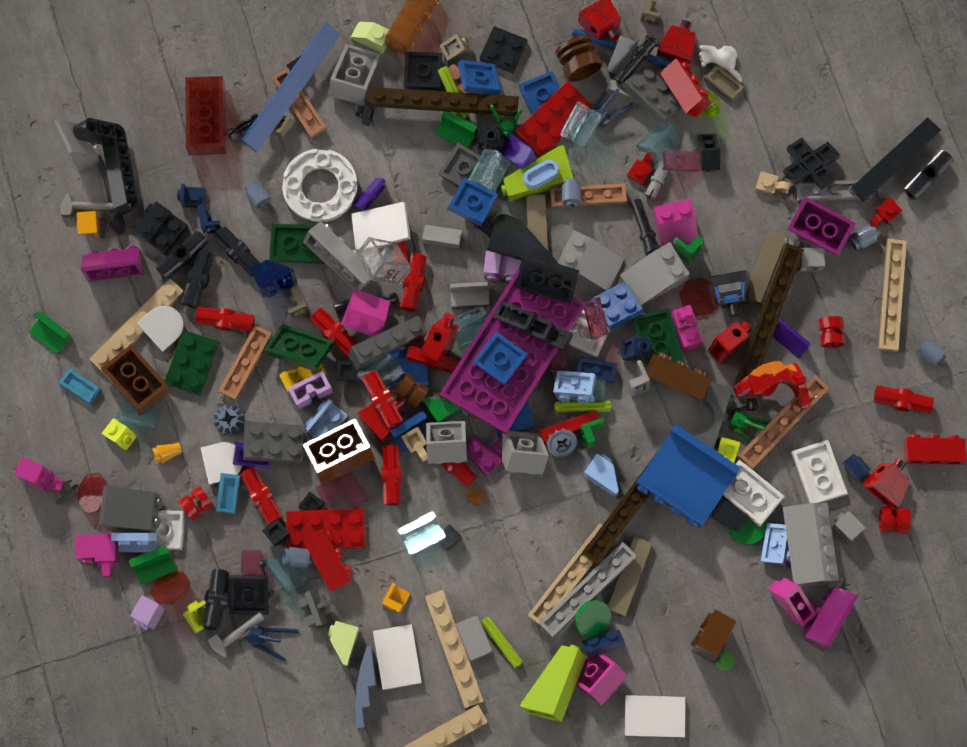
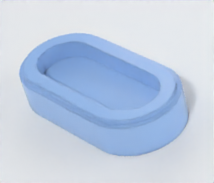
M545 160L524 173V184L528 188L535 189L549 182L558 175V164L553 160Z

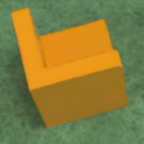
M78 212V234H94L96 238H100L99 216L97 212Z
M392 583L382 602V606L401 614L410 593Z

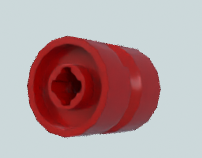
M827 316L818 320L819 331L822 332L820 335V346L823 348L844 346L845 333L842 332L844 329L843 317Z
M201 486L191 491V496L185 495L178 500V503L192 522L201 516L202 511L207 512L214 507V504ZM196 498L202 503L199 507L193 502Z
M881 507L879 531L891 533L895 530L899 534H908L911 520L910 509L898 508L894 511L892 507Z

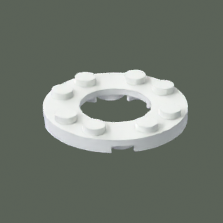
M313 149L303 152L290 162L284 172L282 191L285 201L296 215L311 222L334 220L343 215L356 198L357 178L350 162L335 151ZM313 170H328L337 178L338 190L331 200L324 203L312 202L304 196L302 192L303 179Z

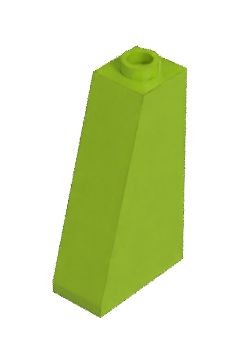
M564 145L558 146L523 169H519L505 177L501 186L503 197L507 196L508 202L525 198L526 195L549 192L550 188L562 187L564 180L574 179ZM545 160H553L558 164V175L549 182L535 189L528 188L524 184V173Z
M562 645L521 702L520 707L527 714L562 722L586 660V656L581 652V649L575 645H570V647Z

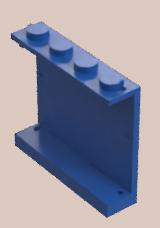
M675 424L635 485L638 486L637 489L645 495L649 493L653 496V500L659 505L663 506L665 504L671 508L670 512L677 517L681 515L686 518V522L690 526L701 528L741 467Z

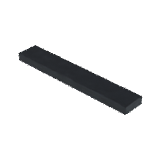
M927 117L857 181L850 190L862 202H865L928 144L941 129Z

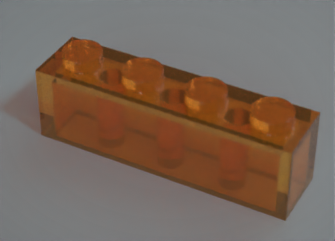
M407 0L385 36V46L404 55L408 49L411 50L415 43L414 38L416 35L421 34L423 23L429 20L432 13L431 10L438 5L439 0Z

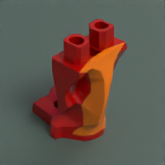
M781 361L763 364L752 371L741 382L737 383V385L733 386L736 398L745 395L746 399H752L755 396H770L779 384H785L792 389L800 409L808 408V404L811 403L806 386V378L796 362L788 365Z

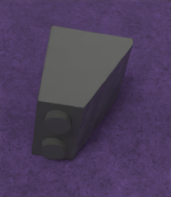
M104 486L99 525L111 532L156 533V529L160 526L158 512L162 507V499L156 492Z

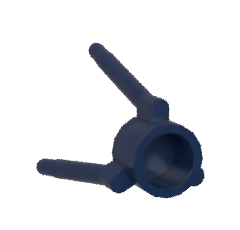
M616 89L605 104L600 107L607 95L604 92L590 113L589 119L598 127L601 125L606 126L610 121L634 106V104L630 103L607 118L608 113L605 109L618 94L619 89Z
M261 626L258 628L252 627L249 632L248 642L253 643L254 648L261 649L277 659L285 661L286 658L261 645L265 644L266 640L277 643L281 642L280 639L267 636L266 632L298 633L299 630L265 628Z

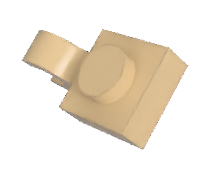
M761 171L755 191L772 196L774 191L788 194L790 183L778 182L779 176Z
M418 427L401 436L410 453L416 451L422 463L428 460L427 453L423 448L426 445V440Z

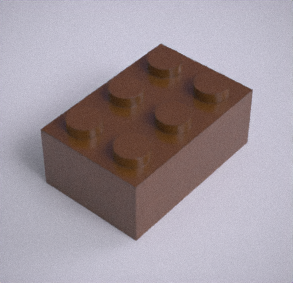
M132 344L101 367L105 378L139 416L143 415L170 393L168 385Z
M663 353L652 355L646 369L648 377L699 400H703L712 380L707 377L708 373L696 368L692 371L690 370V365L678 360L674 363L672 362V357Z
M356 419L303 444L323 485L375 459Z
M716 609L713 613L709 612L700 625V628L703 630L697 632L690 644L693 646L692 652L713 662L720 654L736 620Z

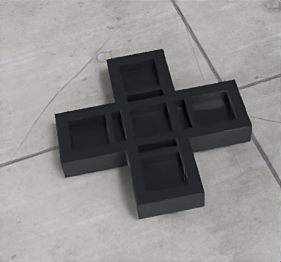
M800 138L787 146L786 151L796 162L786 167L783 173L794 186L808 177L813 180L820 190L836 181L837 177L828 168V165L839 159L840 154L829 142L813 150L803 138Z

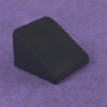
M450 524L435 536L447 551L463 539Z

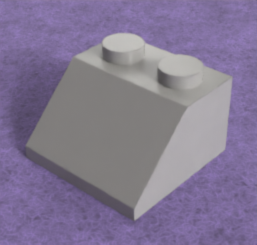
M465 421L426 423L428 464L467 461Z
M510 430L507 434L503 433L502 461L506 471L543 475L549 454L541 435Z

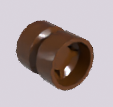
M406 373L392 393L399 398H406V403L415 409L423 400L429 388L421 382L415 384L416 380L414 377Z

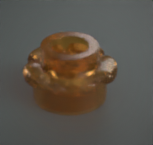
M472 487L467 491L466 499L468 503L478 506L484 502L485 494L482 488Z

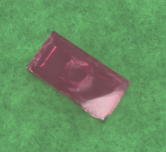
M671 150L662 152L664 170L692 172L701 170L699 152Z
M594 297L584 303L591 340H596L608 334L600 297Z

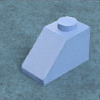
M596 454L584 471L583 476L616 497L618 486L614 466L611 463L612 460L604 454L601 456Z

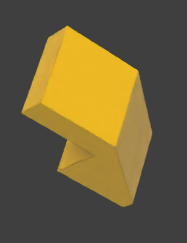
M320 364L316 372L299 366L297 369L284 371L279 376L287 392H289V387L323 371L325 376L327 373L323 365Z

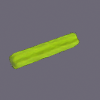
M447 66L440 68L438 73L447 92L460 93ZM457 112V115L464 119L469 116V113Z
M577 401L555 402L554 407L556 413L592 412L595 410L597 412H610L611 401H594L587 404Z
M490 617L483 619L481 625L514 668L519 667L523 663L522 659Z

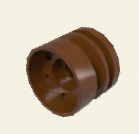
M589 35L573 37L563 42L555 50L559 63L564 65L563 71L569 82H577L589 78L603 67V62L599 54L594 51L595 45L592 43L591 36Z

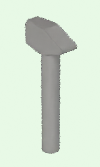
M67 193L61 203L60 215L62 217H73L74 209L114 210L113 203L73 202L69 193Z
M260 612L223 640L219 634H216L208 642L214 651L227 657L226 647L265 618Z

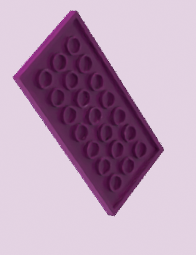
M520 266L440 393V396L504 434L508 433L559 349L529 337L494 319L493 315L501 300L535 313L537 317L550 321L555 326L567 331L572 329L585 308V304L574 297L571 304L517 289L516 283ZM495 332H498L527 353V357L505 386L473 364L475 358Z

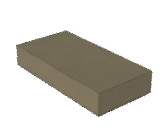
M717 64L704 78L707 83L731 102L745 89L742 84Z

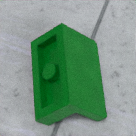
M443 112L441 115L442 121L435 131V135L454 145L459 143L469 149L478 133V126L451 112Z
M697 236L687 246L676 237L672 246L678 256L689 265L701 251L704 240Z
M39 310L35 315L38 321L32 326L29 333L53 352L59 354L73 337Z
M603 418L581 425L580 436L586 451L594 449L595 438L593 433L603 429Z
M166 546L129 560L130 566L135 570L141 585L177 571L171 551Z

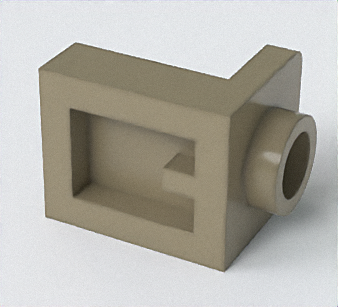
M645 0L641 20L648 24L659 23L661 14L654 12L656 1Z
M455 34L439 45L449 62L464 52H472L469 39L460 34Z
M298 286L291 288L293 294L290 295L295 307L288 310L291 318H299L308 311Z

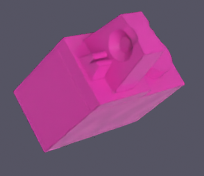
M691 305L672 310L671 316L682 352L701 347L703 341Z
M24 457L21 458L14 473L22 482L46 492L47 490L61 492L65 484L51 470Z
M111 533L75 535V558L81 561V564L97 562L98 568H102V577L111 578L112 567H116V563H118V541H111Z
M783 578L781 581L776 580L768 587L789 620L803 627L817 615L799 585Z

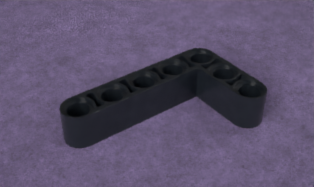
M87 118L73 127V133L78 140L100 144L103 147L115 212L123 216L137 209L139 202L124 128L120 124L94 118Z

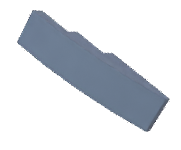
M371 646L366 648L357 682L355 704L357 730L366 729L363 709L371 708L369 688L377 687Z

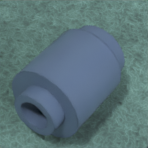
M566 179L562 185V204L567 208H576L577 205L581 204V185L577 179Z
M253 181L245 187V195L256 209H265L269 206L271 197L260 183Z
M867 225L854 232L849 237V240L856 251L859 249L863 250L877 242L879 234L874 226Z
M925 340L917 351L920 354L919 357L934 367L936 364L940 366L946 358L944 355L946 351L932 341L928 342Z
M290 547L289 549H284L282 562L287 567L307 569L308 565L312 564V557L308 549Z

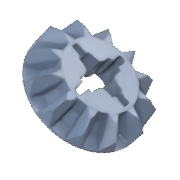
M225 404L217 409L214 414L213 423L220 433L232 435L242 428L244 415L240 408L235 405ZM227 412L230 417H236L231 420L230 427L226 421H222L226 418Z
M564 428L561 431L555 430V433L549 435V440L546 441L547 449L553 456H566L575 449L577 438L571 430L568 431ZM564 439V441H565V443H566V444H562V443L558 444L557 440H558V441H559V440L562 441V440Z

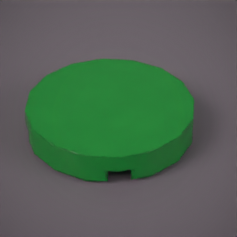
M748 519L739 533L729 527L728 532L737 543L754 545L764 537L767 523L765 520L759 527L751 519Z
M599 599L585 602L580 606L575 615L576 630L586 638L602 634L608 627L611 619V611L608 605Z

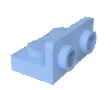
M557 371L553 392L556 398L562 402H569L570 400L583 404L594 402L593 391L596 376L594 373Z
M329 399L327 402L321 403L317 409L319 412L315 417L309 418L305 424L307 426L305 430L315 439L341 426L349 416Z
M767 523L761 562L790 567L791 561L785 525Z
M111 533V541H118L119 552H151L157 549V533Z

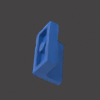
M424 411L390 431L391 436L402 453H406L409 450L401 436L416 427L419 428L426 440V423L429 422Z

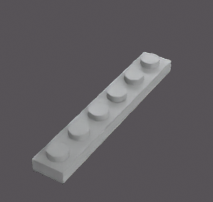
M622 542L539 622V625L553 638L575 617L580 606L589 600L592 601L637 555Z

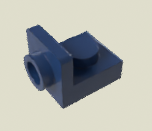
M181 184V189L177 191V200L180 201L182 207L197 208V206L205 204V188L186 187L185 184Z
M205 204L197 206L203 233H216L221 228L219 220L212 221L211 212L206 210Z
M631 337L622 341V360L630 361L637 357L649 358L650 339Z

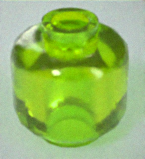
M707 91L709 93L708 98L712 104L700 116L711 119L719 114L721 102L713 91Z

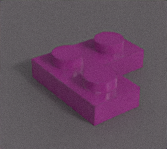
M476 435L466 442L467 456L486 476L503 463V436L489 448Z

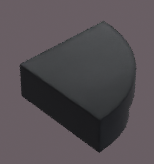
M113 211L108 223L120 236L125 233V222L123 216Z
M309 491L298 508L304 511L318 510L325 505V502Z

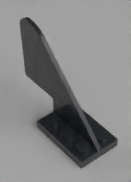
M508 214L498 215L487 251L521 260L516 288L571 304L580 270L560 265L519 219Z

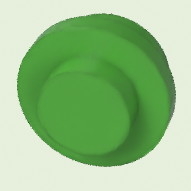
M721 651L715 659V664L720 670L728 671L733 668L735 658L729 651Z

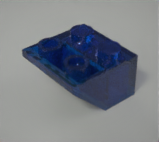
M265 260L250 267L263 298L266 296L268 298L278 293L277 291L290 289L297 283L294 270L291 267L270 260Z

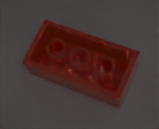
M223 76L185 77L186 149L189 156L226 154V87Z

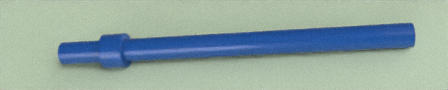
M575 28L572 32L573 36L589 35L593 43L614 50L617 45L616 42L605 38L598 40L590 33ZM649 54L650 57L646 59V61L654 63V66L660 68L662 66L667 67L672 63V61L666 60L665 57L660 55L654 56Z

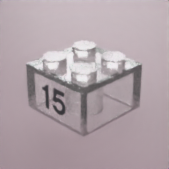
M368 237L356 253L367 271L368 277L373 281L400 285L412 270L396 242Z

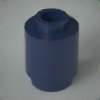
M854 453L842 463L845 466L844 469L856 482L859 480L864 482L871 475L869 473L870 467L860 456H856Z

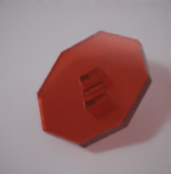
M703 277L686 281L679 293L682 306L691 305L696 317L712 313L718 303L712 282Z
M100 473L87 474L78 487V504L85 513L98 512L101 509L103 487L108 486V483Z
M174 572L155 580L150 594L156 603L172 605L186 596L191 582L184 572Z

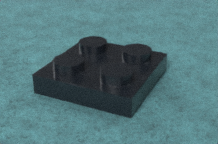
M493 26L479 60L495 64V67L514 74L528 39Z
M405 51L404 89L441 90V77L438 70L442 68V53Z
M229 575V614L257 615L261 612L262 615H269V576Z

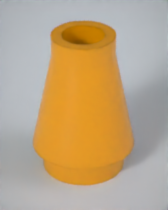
M179 442L156 445V448L152 449L156 463L161 462L163 464L171 458L182 454Z

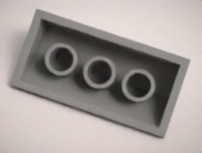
M319 222L308 231L303 243L353 290L354 288L362 290L375 277L374 268L369 263L365 264L355 250H351L346 246L345 240L337 237L329 225Z
M808 503L783 507L793 582L797 585H823L839 581L828 503Z

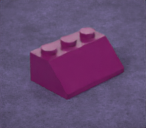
M805 196L787 230L838 256L856 223Z
M128 246L123 250L112 248L108 249L107 252L100 253L99 251H90L82 256L81 272L88 282L144 275L143 254L140 248L136 246Z
M834 587L832 590L828 589L822 598L825 601L822 607L818 606L815 610L817 615L812 624L808 622L802 632L805 634L803 640L821 651L829 648L859 596L838 587Z

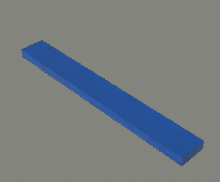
M324 23L241 140L254 152H258L340 37L341 34L330 24Z

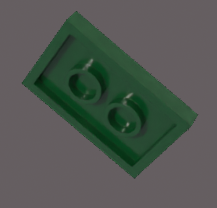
M272 223L269 261L326 264L303 243L308 231L315 225Z
M669 308L638 315L632 319L637 337L650 339V357L643 358L646 369L653 354H666L673 358L672 362L674 363L677 360L685 362Z
M282 324L264 348V354L316 372L332 349L333 341Z
M183 330L164 382L168 386L201 396L220 342Z

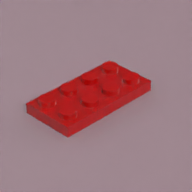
M567 81L515 133L540 158L548 153L594 106Z
M364 508L286 511V530L290 534L286 538L287 549L290 547L307 549L303 539L324 527L326 530H331L335 538L333 543L336 548H365Z

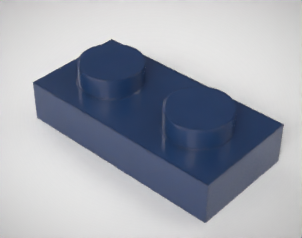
M579 357L577 372L594 373L596 376L595 381L613 384L617 364Z
M620 630L610 631L582 641L588 658L626 647Z

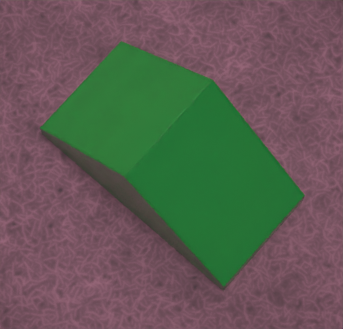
M428 397L423 398V404L435 422H446L462 410L449 401Z

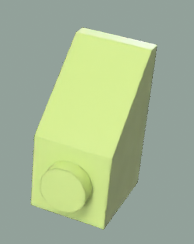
M359 22L350 38L383 54L391 41V31L374 22Z
M336 621L335 625L330 626L328 636L331 637L330 641L344 667H349L360 629L359 627Z

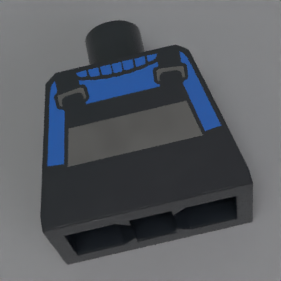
M743 270L710 276L719 306L722 308L729 307L730 317L740 316V305L749 304L750 273Z

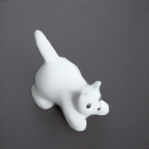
M700 45L702 52L698 54L702 67L709 63H715L728 70L739 82H742L741 75L734 69L737 58L735 48L723 46L718 50L714 46Z

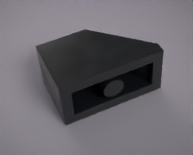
M716 133L698 134L697 143L701 171L714 172L715 170H720L721 149Z

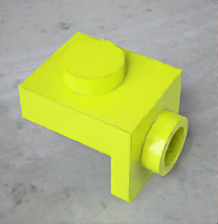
M114 418L101 433L125 451L137 437L128 427Z
M722 437L717 452L734 463L740 442Z
M197 600L187 606L188 611L183 613L195 634L204 629L202 624L205 608L203 607L206 604L205 600L200 603Z

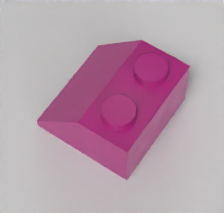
M691 199L654 207L653 218L661 247L669 242L673 245L676 237L687 244L693 242L698 236L696 217Z
M354 288L341 324L374 337L382 332L390 301Z
M603 654L590 658L586 655V660L576 686L602 706L627 675L615 662Z

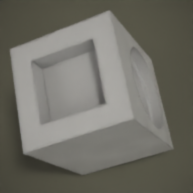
M801 248L804 249L798 265L800 272L823 271L825 267L824 249Z
M850 511L845 515L841 512L834 519L836 523L832 527L848 544L865 529L864 525Z

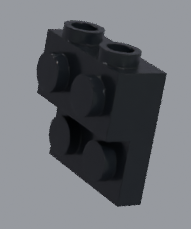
M156 201L154 204L150 203L145 209L146 215L142 219L138 218L135 221L133 231L135 235L166 255L187 229L188 225Z

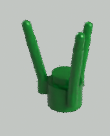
M490 105L497 125L503 131L504 138L507 139L510 134H513L514 127L517 126L523 109L521 108L513 121L509 119L500 120L493 105Z
M736 412L730 425L734 427V432L739 433L750 443L753 439L741 429L745 430L750 425L764 431L765 427L752 421L769 424L771 421L750 416L743 412Z

